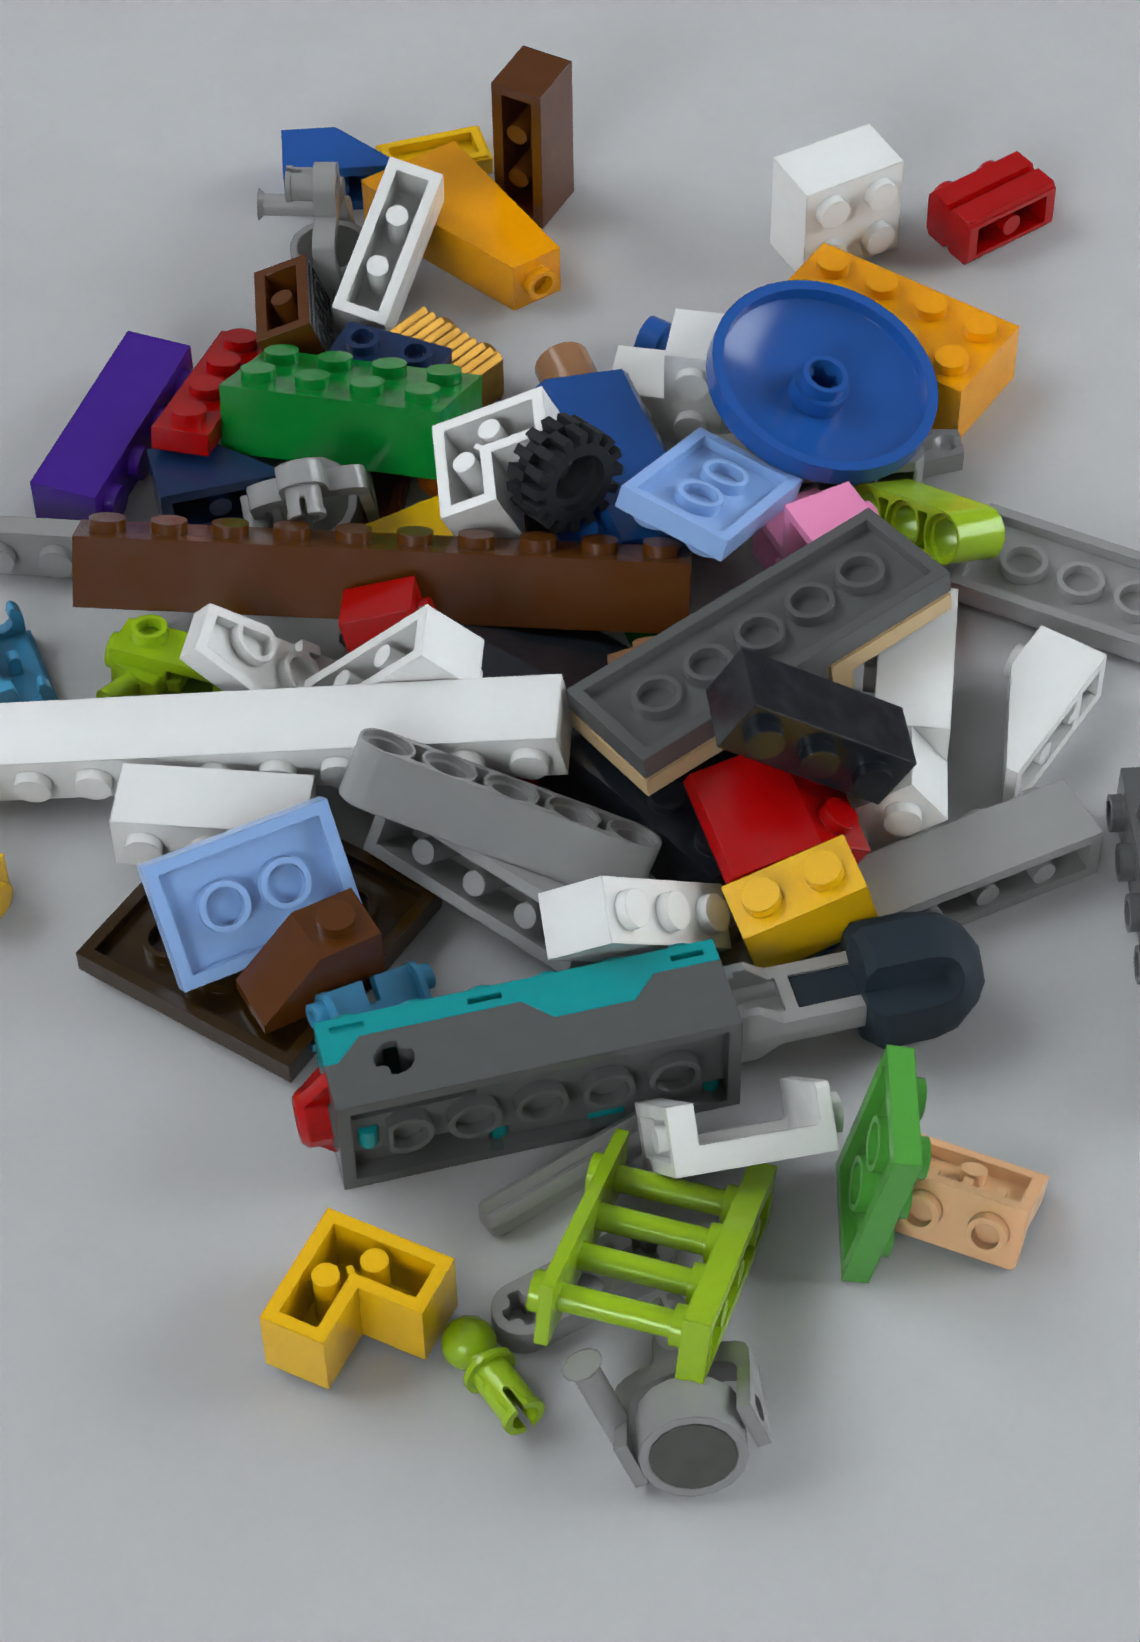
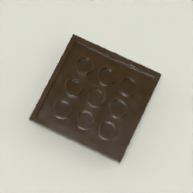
M341 839L362 905L382 935L385 972L443 906L442 899L369 852ZM142 882L76 952L80 970L290 1083L316 1054V1051L312 1052L313 1045L315 1044L314 1029L310 1026L307 1017L265 1035L236 988V979L243 970L188 992L180 990Z

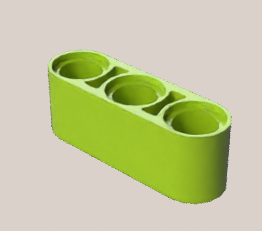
M911 479L865 483L854 487L864 501H870L875 506L881 518L941 565L992 559L1003 548L1005 541L1003 520L997 510L990 505Z

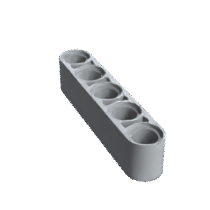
M366 728L360 732L339 787L341 797L361 810L566 885L598 876L648 879L662 845L661 838L654 831L637 822L382 729Z

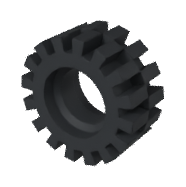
M558 413L557 420L550 416L541 420L542 431L532 426L525 433L530 439L526 447L520 443L517 444L513 453L520 457L519 462H509L507 473L515 478L506 481L507 491L513 494L510 499L515 506L547 529L564 534L565 529L571 533L579 531L580 520L588 526L597 520L593 513L596 508L603 512L607 509L610 503L604 498L608 492L616 494L620 484L612 480L613 476L622 475L623 465L616 461L622 457L620 448L614 445L616 441L575 414L570 416L567 413ZM570 463H572L567 475L558 484L559 478L562 475L563 471Z

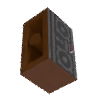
M304 254L254 272L257 343L262 352L266 347L277 344L294 345L299 348V353L319 355L329 351L335 342L332 302L307 255Z

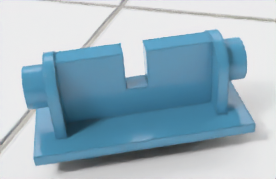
M412 960L404 963L402 966L368 977L377 1000L373 1003H369L362 980L329 992L316 994L314 1003L306 1005L305 1010L308 1022L313 1028V1023L330 1020L341 1014H358L400 1005L411 999L432 998L429 989L434 988L436 985L434 972L428 963L418 965ZM315 1044L313 1045L312 1052L316 1051Z

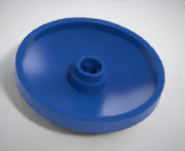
M789 280L756 288L739 298L726 311L713 335L707 352L706 380L709 393L717 412L728 429L758 457L780 470L803 479L828 484H842L848 481L850 484H859L888 476L902 468L916 455L930 432L936 417L939 396L937 380L931 361L918 339L901 320L882 305L842 286L812 280Z

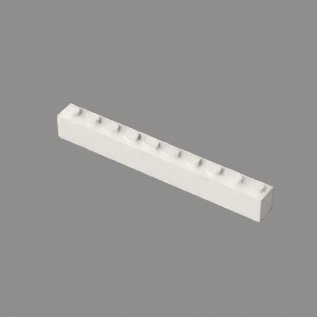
M562 674L0 703V801L24 800L39 803L56 798L84 797L92 800H101L109 796H115L123 763L315 775L316 786L339 788L359 734L366 728L382 729L512 777L533 780L548 775H568L572 726L566 686Z

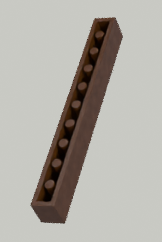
M115 512L94 513L89 516V520L81 519L72 535L73 607L196 613L207 604L212 603L240 615L339 619L344 589L413 575L416 577L422 598L431 597L437 611L460 625L659 634L689 616L692 551L687 546H680L678 540L668 537L646 538L643 540V544L618 543V538L605 534L585 535L581 538V542L557 541L556 535L541 531L525 532L520 534V539L495 538L494 532L485 529H464L458 532V536L433 535L432 529L423 526L400 527L396 533L372 532V527L360 523L339 524L335 527V531L310 530L309 523L296 520L276 522L273 524V528L249 527V522L240 518H219L213 520L212 525L188 524L187 518L178 515H159L152 517L150 522L126 521L125 515Z

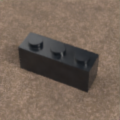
M743 647L706 689L718 748L879 805L917 764L902 707Z

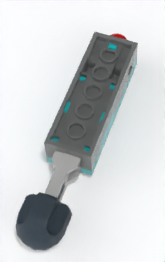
M897 912L850 922L842 933L841 949L838 953L767 968L743 962L722 966L713 939L689 944L676 943L661 950L628 957H610L599 963L562 971H544L533 977L495 985H478L466 991L439 997L411 999L400 1005L358 1014H341L330 1020L313 1023L318 1067L291 1097L298 1135L301 1143L309 1148L320 1146L335 1152L344 1190L590 1137L636 1110L634 1102L657 1098L693 1103L695 1113L740 1104L741 1064L760 1059L783 1043L858 1028L863 1039L885 1049L887 1045L902 1046L934 1039L958 1028L979 1001L985 983L980 950L977 943L961 923L938 912Z

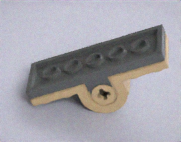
M867 508L566 689L571 726L647 796H650L724 750L717 747L706 689L742 647L854 689L853 669L952 609L951 593H949L951 591L950 572L873 510Z

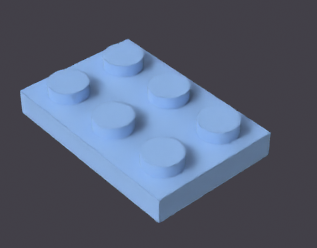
M699 427L621 486L615 507L632 515L641 526L652 530H661L686 543L688 549L693 553L706 558H714L721 562L782 512L784 505L796 500L803 479L780 470L760 457Z
M322 796L136 865L178 987L184 992L244 970L292 912L349 888H352L361 902L328 800Z

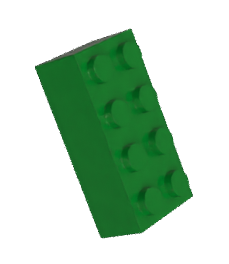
M288 344L266 347L261 354L249 363L242 365L236 373L219 385L221 440L224 447L245 455L290 461L305 457H324L340 465L361 464L364 465L366 471L437 480L432 426L482 408V375L462 373L461 367L457 365L436 364L428 368L407 366V362L404 359L395 357L379 358L371 362L355 360L351 353L345 351H327L314 355L299 353L298 347Z

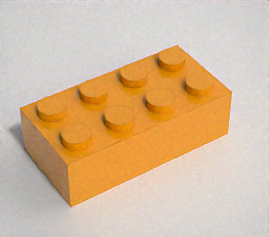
M823 243L787 280L826 282L853 290L882 305L909 328L927 353L937 380L938 409L931 429H957L961 438L1014 378L1020 327L827 243Z

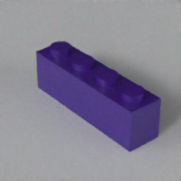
M132 331L126 332L30 481L36 518L89 520L91 514L99 512L124 514L128 503V496L138 480H144L150 471L147 449H152L151 427L193 370L190 345Z

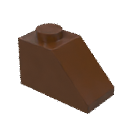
M349 888L292 912L238 976L236 988L266 1035L307 1017L306 1005L314 1003L316 994L329 992L362 980L365 991L372 989L368 977L384 972L381 932L352 888Z

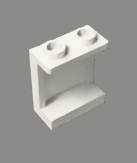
M798 1076L784 1077L779 1080L784 1115L781 1119L702 1133L697 1132L693 1103L665 1098L634 1102L644 1168L646 1171L661 1175L682 1178L839 1150L837 1133L844 1130V1111L841 1099L836 1091H830L828 1080Z

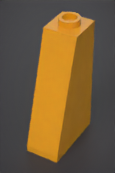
M455 141L405 161L443 174L444 203L422 257L423 259L514 311L561 290L560 247ZM385 170L361 180L364 222Z

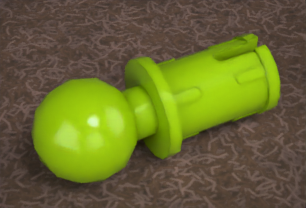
M463 1315L453 1319L444 1328L441 1339V1350L445 1359L457 1369L465 1371L463 1376L465 1387L471 1393L480 1394L501 1421L503 1429L509 1435H518L526 1432L527 1429L517 1416L519 1412L515 1406L521 1409L534 1426L542 1418L545 1404L533 1393L514 1368L516 1363L515 1356L507 1347H496L495 1331L481 1317Z

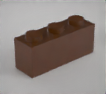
M523 45L491 82L495 182L540 228L544 229L574 192L572 61Z

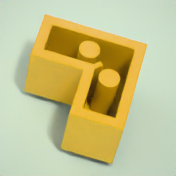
M327 1208L259 1317L266 1364L329 1390L362 1334L426 1360L458 1306L455 1259Z

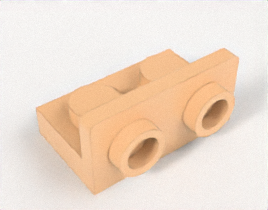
M928 1136L931 1141V1162L927 1177L924 1180H916L913 1187L909 1215L906 1219H898L895 1225V1232L1008 1270L1014 1269L1020 1258L1026 1231L1043 1201L1049 1176Z

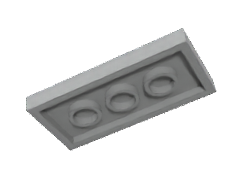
M990 503V506L996 509L1002 517L1005 527L1004 545L1000 553L992 559L955 563L950 572L951 588L958 589V602L1038 629L1042 625L1085 645L1140 663V552Z

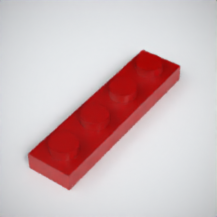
M244 328L230 329L228 331L221 330L152 425V448L207 457L210 455L221 439L219 385L236 373L242 365L249 363L262 353L254 331Z

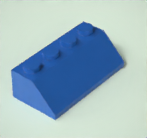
M623 369L544 379L535 388L542 386L560 413H567L570 416L575 414L616 441L614 445L620 448L622 457L616 460L623 465L622 475L613 476L612 480L620 484L616 494L608 492L604 498L610 505L604 512L596 508L593 513L597 520L589 526L580 520L579 531L571 533L565 529L564 534L556 533L559 541L581 542L583 536L590 534L611 535L618 538V543L643 544V540L650 537L676 539L661 530H652L641 526L632 515L615 507L621 486L667 452L629 374ZM678 540L680 546H686V543Z

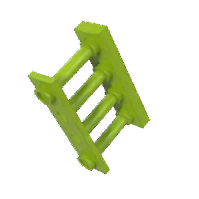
M616 1128L605 1152L595 1151L591 1157L585 1180V1193L547 1270L537 1268L531 1279L526 1310L536 1313L533 1343L548 1346L563 1312L668 1338V1346L679 1348L675 1378L704 1384L769 1224L777 1166L767 1163L747 1166L740 1185L729 1183L726 1189L673 1178L626 1166L630 1131ZM620 1193L718 1216L720 1219L719 1223L712 1222L710 1228L616 1206L615 1203ZM601 1232H607L702 1255L703 1263L696 1261L693 1268L596 1245ZM585 1271L686 1296V1304L678 1302L675 1309L578 1286L577 1283L582 1272Z

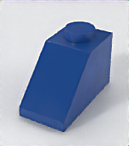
M336 127L281 130L284 181L287 165H293V167H313L315 161L338 162L340 177L345 179L346 195H349L351 198L353 210L363 209L361 180L385 170L390 157Z

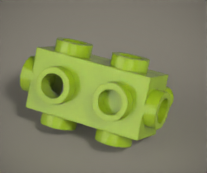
M147 614L136 619L128 618L119 632H113L109 637L105 648L104 662L106 667H109L111 670V682L98 690L96 697L220 692L222 690L179 659L188 632L169 628L167 621L161 616Z

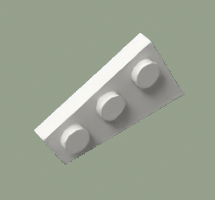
M212 603L207 604L194 613L179 658L222 691L304 687L305 680L336 662L334 659L321 655L320 646L303 639L293 644L277 638L270 626Z

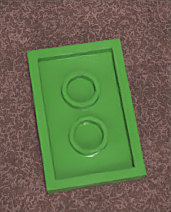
M886 1046L835 1164L841 1281L870 1282L880 1258H888L891 1254L895 1225L898 1219H906L909 1215L913 1187L916 1180H924L929 1171L931 1141L928 1136H921L920 1120L926 1107L927 1083L925 1078L917 1077L915 1048Z

